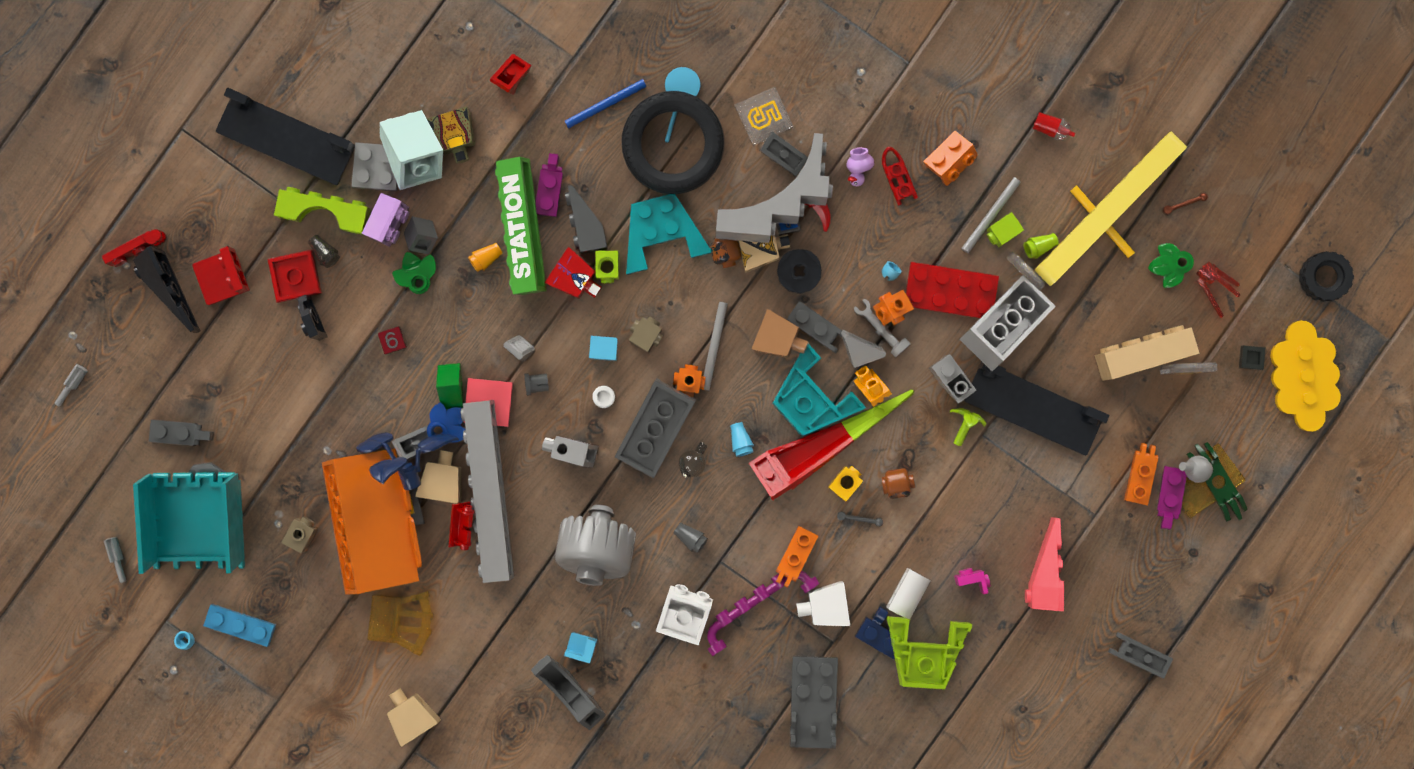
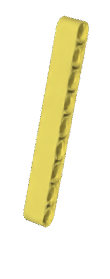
M1170 131L1034 271L1049 286H1052L1172 164L1187 146Z

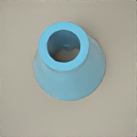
M743 422L730 425L732 449L736 457L753 453L752 447L754 444L744 428Z

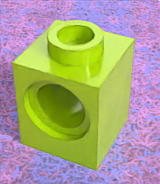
M1012 212L986 229L989 241L993 245L996 244L998 248L1024 231Z
M595 251L596 279L601 280L603 284H612L614 280H619V252ZM603 263H613L614 268L612 272H602L601 267Z

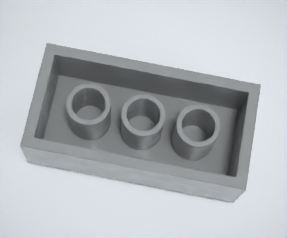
M1023 275L959 340L993 371L1056 306Z

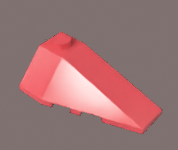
M1051 517L1028 584V589L1025 590V603H1028V607L1032 609L1064 611V581H1061L1059 577L1061 568H1063V560H1061V556L1058 555L1057 551L1061 550L1062 546L1060 518Z

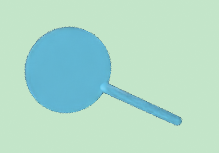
M679 67L672 70L666 77L665 90L680 91L697 96L700 90V79L692 69ZM677 112L672 113L665 138L666 143L670 140Z

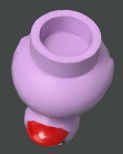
M863 147L852 149L850 151L851 157H849L846 164L847 169L851 172L848 181L856 187L861 186L865 181L862 172L868 171L874 166L873 157L868 154V149Z

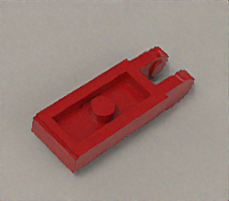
M151 229V231L139 235L102 255V259L107 265L121 266L127 262V258L132 255L138 256L150 245L157 247L166 240V234L158 229Z

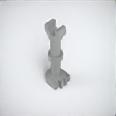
M863 299L862 302L866 305V309L860 311L855 306L854 312L859 316H864L872 324L878 336L881 335L892 347L891 353L896 358L911 343L906 338L899 342L888 330L889 327L887 325L883 326L882 322L872 312L870 302Z

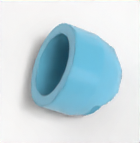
M887 261L882 269V276L884 278L888 276L887 280L893 281L898 278L902 271L895 263Z
M180 631L175 636V646L183 650L190 649L195 643V637L190 632Z

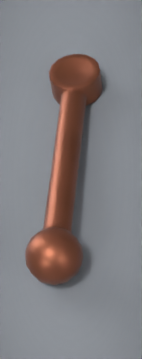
M1201 193L1199 197L1173 206L1167 205L1163 208V213L1168 215L1175 209L1198 201H1206L1208 195Z

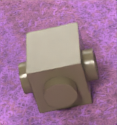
M650 316L647 320L643 317L640 321L636 319L630 329L633 334L629 341L649 353L652 346L657 347L664 336L660 334L662 328L658 327L660 322Z
M296 518L293 520L281 543L299 553H305L319 528L315 527V522L309 518Z

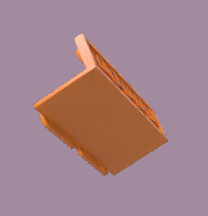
M391 449L393 454L397 458L396 449ZM387 450L322 462L345 594H361L419 581L417 568L422 567L415 522L410 513L412 506L409 490H404L398 471L392 474L384 484L375 480L369 471L371 466L382 460H392Z

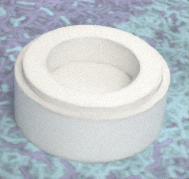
M600 386L593 392V401L600 408H608L615 401V393L608 386Z

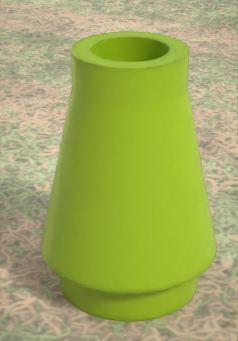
M1052 233L1028 238L1024 242L1023 247L1028 258L1037 259L1053 247L1058 246L1059 241L1057 236Z

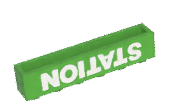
M515 157L496 161L495 175L499 183L498 198L502 206L501 220L505 230L504 243L507 246L508 253L506 261L510 269V288L514 295L547 291L530 159Z

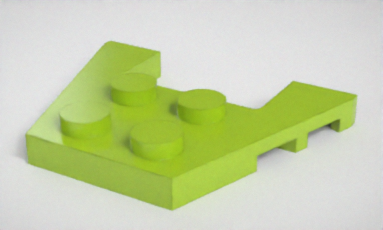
M887 616L900 685L903 687L946 689L956 666V658L960 649L964 647L963 642L967 633L971 631L972 624L969 622L950 621L947 644L908 642L910 619Z

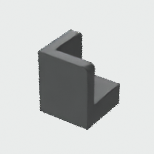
M412 216L404 231L409 251L429 255L438 239L433 221Z

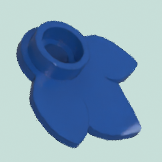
M441 402L436 404L429 414L431 422L427 427L428 437L437 434L434 432L435 427H441L443 431L440 434H450L459 439L451 443L464 440L463 432L466 429L461 426L463 422L461 408L453 407L446 410Z

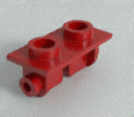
M471 501L452 504L449 535L450 548L460 546L461 550H469L472 544L471 531L469 529L472 527L474 510L472 509Z

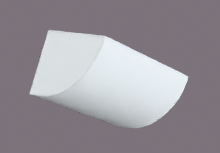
M907 568L886 607L904 618L911 619L931 580Z

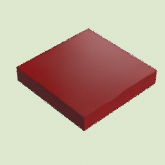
M313 250L267 259L276 303L295 300L303 295L314 296L322 294Z

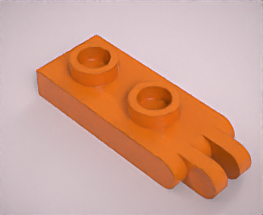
M1141 443L1140 450L1135 451L1124 498L1125 501L1148 505L1158 462V455H1155V445H1150L1149 451L1146 453L1147 444Z
M798 526L776 570L779 573L776 580L777 583L780 584L783 576L787 577L784 584L787 588L791 580L796 582L818 535Z

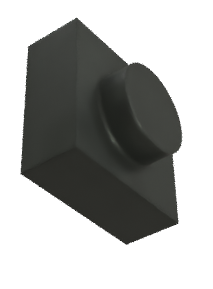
M1241 346L1239 368L1264 370L1266 348Z

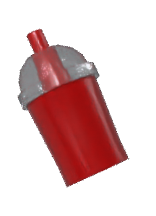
M1039 112L1033 129L1053 137L1055 140L1066 139L1068 135L1075 136V132L1070 131V124L1065 119Z

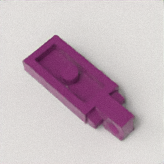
M549 153L548 165L542 164L536 197L537 215L557 217L563 180V167H558V154Z
M1168 466L1163 468L1156 510L1158 511L1157 516L1162 517L1161 529L1170 530L1173 519L1178 520L1181 513L1187 476L1185 471H1181L1179 468Z

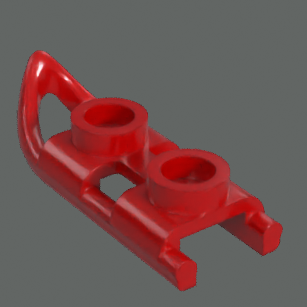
M887 147L882 155V166L896 202L900 206L902 205L901 199L913 196L915 200L918 196L901 155L893 147ZM891 151L899 162L887 167L886 156ZM902 175L905 176L907 183L904 182ZM894 178L897 179V182L899 184V186L895 187L892 179Z

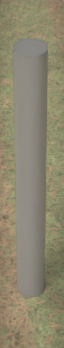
M1015 177L1011 180L961 248L965 253L969 254L1019 186L1020 180Z
M719 302L704 371V376L706 377L704 390L708 391L711 386L728 303Z

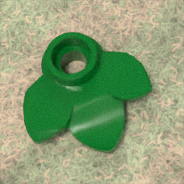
M1165 243L1159 245L1158 250L1161 256L1155 258L1150 263L1148 269L1154 274L1164 276L1163 287L1171 288L1183 281L1184 273L1192 269L1194 259L1190 253L1180 251L1174 244ZM1180 258L1187 260V264L1183 267L1178 265Z
M406 252L402 260V269L392 272L394 280L400 286L409 287L415 294H423L430 288V278L436 272V262L431 254L421 260L416 255ZM419 279L423 280L421 287L416 286V281Z

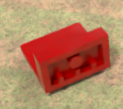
M226 246L219 249L220 254L192 264L207 305H212L250 291L234 248Z

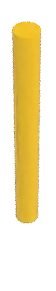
M1077 185L1070 190L1088 213L1095 208L1093 203ZM1112 225L1105 231L1127 258L1135 253Z

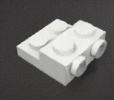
M684 585L670 586L656 632L699 645L713 599L709 598L710 596L702 591L697 593L689 592L688 588Z

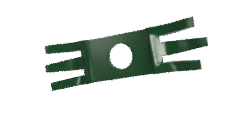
M1208 442L1204 443L1205 448L1213 459L1211 461L1198 443L1195 444L1194 447L1198 454L1207 458L1212 464L1213 473L1205 483L1213 494L1226 522L1231 520L1227 505L1224 504L1226 502L1237 519L1241 520L1240 509L1233 498L1237 499L1244 512L1248 510L1247 506L1220 463L1218 455ZM1191 452L1186 454L1189 459L1194 456ZM1217 475L1222 476L1225 480L1224 486L1219 489L1215 488L1212 484L1213 478Z

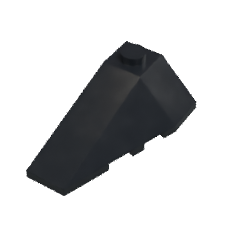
M152 246L147 247L133 259L136 265L134 266L135 274L139 279L143 280L190 332H200L165 251Z

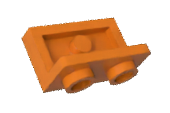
M954 131L923 162L927 168L941 178L943 184L948 186L959 177L960 173L967 166L973 164L978 154L972 143Z

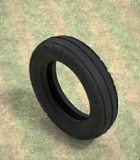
M680 91L660 92L640 102L630 113L622 132V153L630 172L644 186L664 194H682L702 186L716 172L724 152V133L715 112L700 98ZM666 112H680L693 118L702 129L705 139L704 151L700 160L691 169L678 174L663 173L652 167L645 159L641 147L642 135L648 123L656 116Z

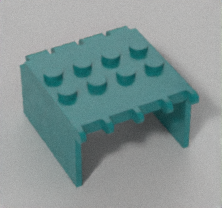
M215 472L196 473L195 480H193V473H173V481H171L170 473H153V475H145L133 484L139 574H144L152 566L154 569H160V561H173L174 569H180V561H195L196 569H202L203 561H218V568L224 569L226 562V573H231L237 566L239 569L245 568L241 480H238V473L219 472L218 480H216Z

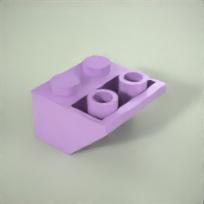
M381 193L362 234L390 247L392 243L395 244L400 235L398 229L401 223L404 224L408 219L409 211L407 210L409 207L402 201Z

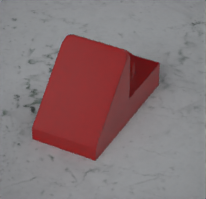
M512 54L490 78V82L514 95L519 82L527 75L532 65Z

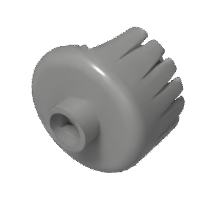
M593 505L588 511L591 516H587L583 527L582 516H578L575 521L573 516L563 519L559 530L555 561L564 570L577 574V582L600 586L603 585L604 579H617L629 573L636 532L631 527L628 532V526L623 523L620 524L618 531V523L611 520V517H614L613 509L604 505Z

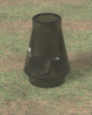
M319 235L313 236L308 241L320 265L329 268L340 259L338 250L324 241Z

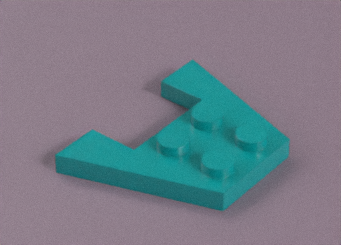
M675 194L631 204L626 275L648 269L643 248L686 237L691 258L712 253Z
M809 343L805 353H799L772 402L774 407L801 436L866 409V406L853 392H850L835 406L812 381L806 372L821 357Z

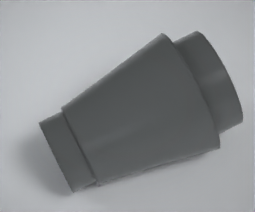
M679 523L673 532L691 552L699 553L708 540L704 536L705 533L683 523Z

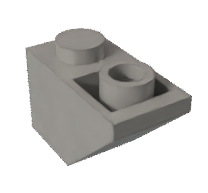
M950 354L929 367V370L940 385L958 404L976 391Z

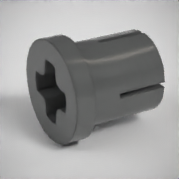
M547 373L537 375L524 374L527 396H530L531 393L549 391Z

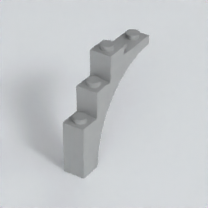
M814 133L811 151L806 164L796 179L782 192L754 206L718 210L715 239L769 243L770 236H775L776 222L798 224L799 217L804 215V204L826 205L827 199L832 198L833 185L829 184V176H824L825 163H821L822 155H826L827 142H823V134Z

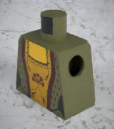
M464 107L428 118L427 121L438 139L445 155L453 153L457 164L468 161L466 149L475 146L469 108Z

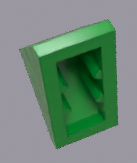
M461 363L438 365L436 388L439 401L446 409L453 407L463 408Z

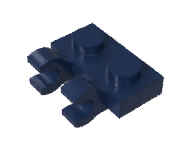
M879 607L872 620L865 617L855 637L890 658L895 659L890 632L881 625L887 617L888 611Z

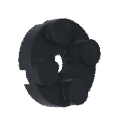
M790 250L782 256L778 263L777 276L779 282L789 292L797 294L809 292L816 287L821 279V264L817 256L809 250ZM795 266H803L805 268L803 271L805 275L803 277L800 275L796 277L794 275L795 270L793 268Z

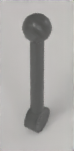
M842 511L837 514L839 520L849 519L873 523L878 527L883 525V519L881 518L870 519L852 516Z

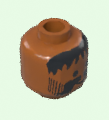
M714 238V242L710 245L714 263L722 264L723 268L735 266V261L742 257L738 240Z
M905 468L888 470L885 476L882 477L884 494H888L891 499L910 496L911 488H915L914 475H909L908 470Z

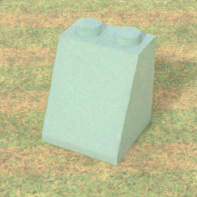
M422 110L380 122V139L400 190L442 178L443 149Z

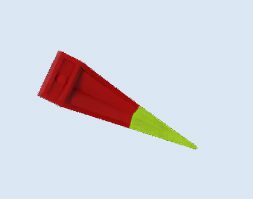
M909 390L831 427L768 450L749 462V465L771 499L774 500L791 488L792 490L911 397L914 394V390Z

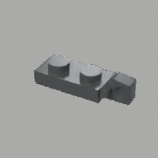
M151 420L149 442L196 446L200 445V440L213 441L214 432L201 431L202 425L197 423Z

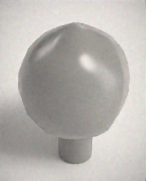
M1193 456L1187 462H1181L1179 465V469L1185 471L1189 480L1196 483L1207 481L1213 473L1212 464L1203 456Z

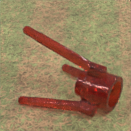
M1208 261L1196 272V275L1199 277L1196 281L1202 286L1219 317L1222 318L1224 315L1207 287L1206 282L1211 285L1217 280L1236 297H1240V293L1225 280L1236 287H1239L1240 283Z

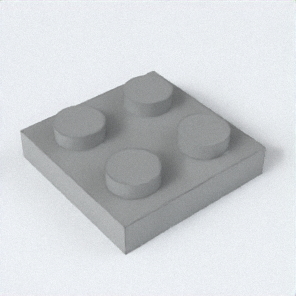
M355 143L351 187L385 191L398 190V185L383 145Z

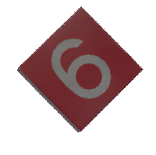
M400 326L378 333L385 355L407 348Z

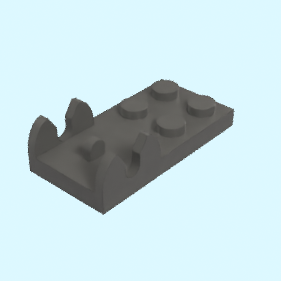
M656 378L615 458L654 478L696 399Z
M793 656L790 716L791 748L836 749L837 657Z

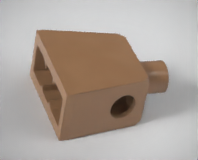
M767 309L752 350L763 354L789 358L792 350L804 354L809 341L798 338L799 327Z

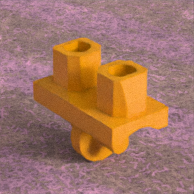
M863 366L855 372L857 379L854 380L855 385L873 407L878 402H883L884 397L892 395L873 369L869 370L867 366Z

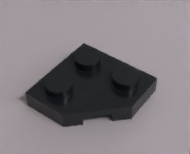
M303 295L299 297L297 307L303 321L301 328L305 336L309 335V338L319 341L327 338L328 336L311 296Z

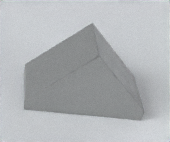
M842 330L841 335L854 368L885 357L886 352L881 346Z
M428 425L392 441L399 457H404L407 461L416 457L417 444L428 437Z

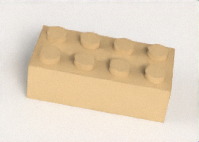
M1183 325L1164 330L1165 335H1162L1161 331L1143 336L1144 341L1137 338L1122 342L1121 348L1117 344L1100 349L1101 353L1095 355L1102 381L1119 378L1200 354L1192 327L1184 329Z

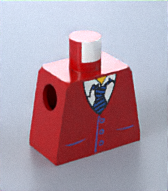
M569 247L545 281L550 287L580 299L584 291L595 298L602 289V286L592 281L596 275L595 270Z

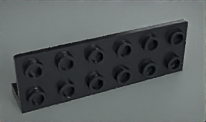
M227 87L224 96L230 100L216 128V133L329 183L339 184L355 149V145L351 141L331 132L327 133Z
M982 361L972 381L976 391L964 399V402L1084 456L1088 455L1100 425L1106 424L1110 416L1093 407L1082 406L1015 376L999 365L991 371Z

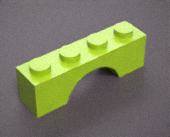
M287 187L286 190L279 189L274 216L302 222L304 217L310 212L326 209L336 216L341 230L363 235L362 232L370 217L371 209L365 206V202L353 200L351 204L344 202V198L331 196L330 199L322 198V194L309 191L308 195L301 194L300 189Z

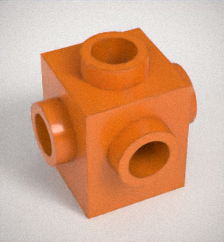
M904 290L893 295L890 292L878 298L880 302L873 306L876 316L883 326L892 322L893 326L905 320L904 315L914 309Z
M685 364V368H680L679 372L674 373L673 385L677 386L676 390L689 397H694V393L699 394L700 389L704 390L706 377L702 376V371H698V366ZM688 376L694 379L691 385L685 383V378Z

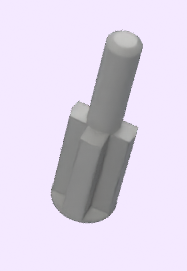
M79 364L74 366L63 383L66 386L55 401V405L61 406L70 391L76 390L88 372L86 368Z
M117 537L104 540L109 561L110 563L114 562L119 582H126L120 561L123 559L118 539Z

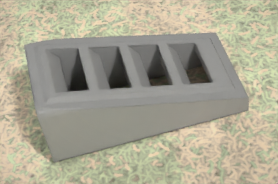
M520 335L506 341L503 346L518 360L523 362L535 351V348Z

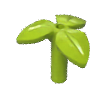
M964 408L950 410V412L963 415L964 418L953 442L958 446H962L971 427L975 426L978 422L984 427L987 425L985 420L975 412L971 413Z

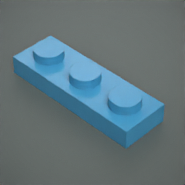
M211 604L203 626L268 647L276 624Z

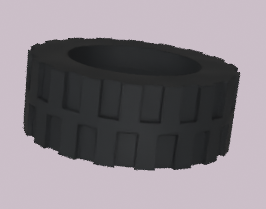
M1326 251L1309 257L1303 263V267L1299 272V282H1301V288L1308 297H1312L1313 300H1320V302L1339 299L1343 297L1342 295L1349 292V288L1353 285L1354 275L1353 267L1350 266L1348 259L1344 258L1345 256L1339 255L1337 252ZM1322 266H1330L1337 273L1336 283L1329 288L1320 286L1316 281V272Z

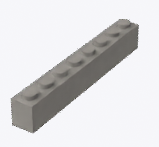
M494 400L463 403L461 418L463 422L465 421L466 426L463 438L465 444H468L469 453H466L467 466H470L471 475L468 476L469 487L473 488L471 506L476 515V520L473 521L474 532L478 533L476 553L480 555L481 564L478 565L479 577L483 578V583L511 580L514 578Z

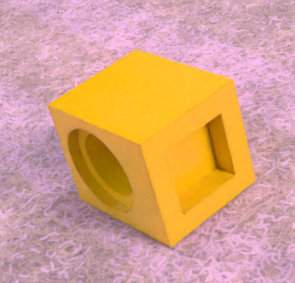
M844 466L827 487L846 502L863 482L859 478L862 474L853 466L849 469ZM844 476L852 478L853 483L850 488L845 489L841 486V479Z

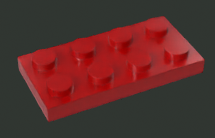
M910 262L905 293L913 308L980 319L995 304L999 276Z

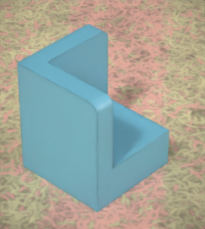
M591 336L589 358L617 361L618 339L614 337Z
M572 632L564 656L590 663L597 639Z

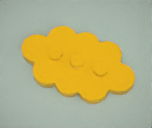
M1300 320L1288 326L1285 335L1286 341L1277 343L1271 350L1270 358L1276 367L1271 374V381L1274 387L1278 389L1275 396L1277 408L1285 414H1294L1295 423L1300 429L1313 432L1323 426L1326 417L1325 411L1333 410L1340 402L1341 394L1335 385L1340 378V371L1336 364L1333 363L1336 356L1334 344L1326 338H1317L1315 327L1307 321Z

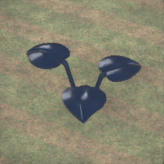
M385 432L373 435L360 443L356 449L360 453H368L379 449L381 446L384 447L392 460H382L371 466L369 469L371 476L381 484H384L392 474L398 471L404 490H412L421 485L418 472L421 471V453L434 451L459 439L450 434H435L425 438L417 444L416 466L408 463L404 457H395L387 444L394 439L391 433Z

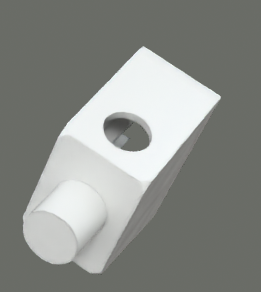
M843 581L809 591V602L796 604L798 617L811 615L813 625L850 626Z

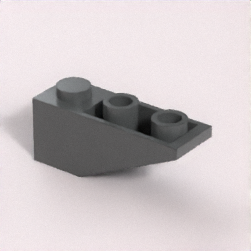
M572 185L568 186L569 192L565 193L567 206L571 205L573 211L569 218L571 227H576L577 236H573L575 249H580L581 254L607 250L603 225Z

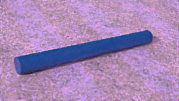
M641 79L565 120V123L569 129L647 86L644 80Z

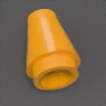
M494 243L471 252L472 255L468 259L474 269L479 272L480 270L484 271L503 253L498 244Z

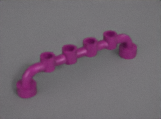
M803 571L800 572L797 578L804 583L800 587L805 594L820 584L816 577L811 579ZM777 574L771 578L773 583L768 587L762 584L752 591L754 593L753 597L748 600L746 597H743L734 603L736 607L734 610L728 612L725 609L715 616L717 621L709 627L707 632V640L711 646L707 650L711 656L727 647L722 639L720 641L717 640L716 633L784 587L787 577L783 576L779 584L776 582L779 576Z

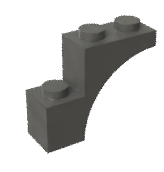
M548 654L531 669L532 673L564 703L576 720L588 730H591L606 716L594 697L581 688L571 672Z

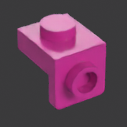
M963 569L959 571V575L954 576L958 586L978 582L982 594H988L987 588L991 587L988 574L984 575L982 570Z

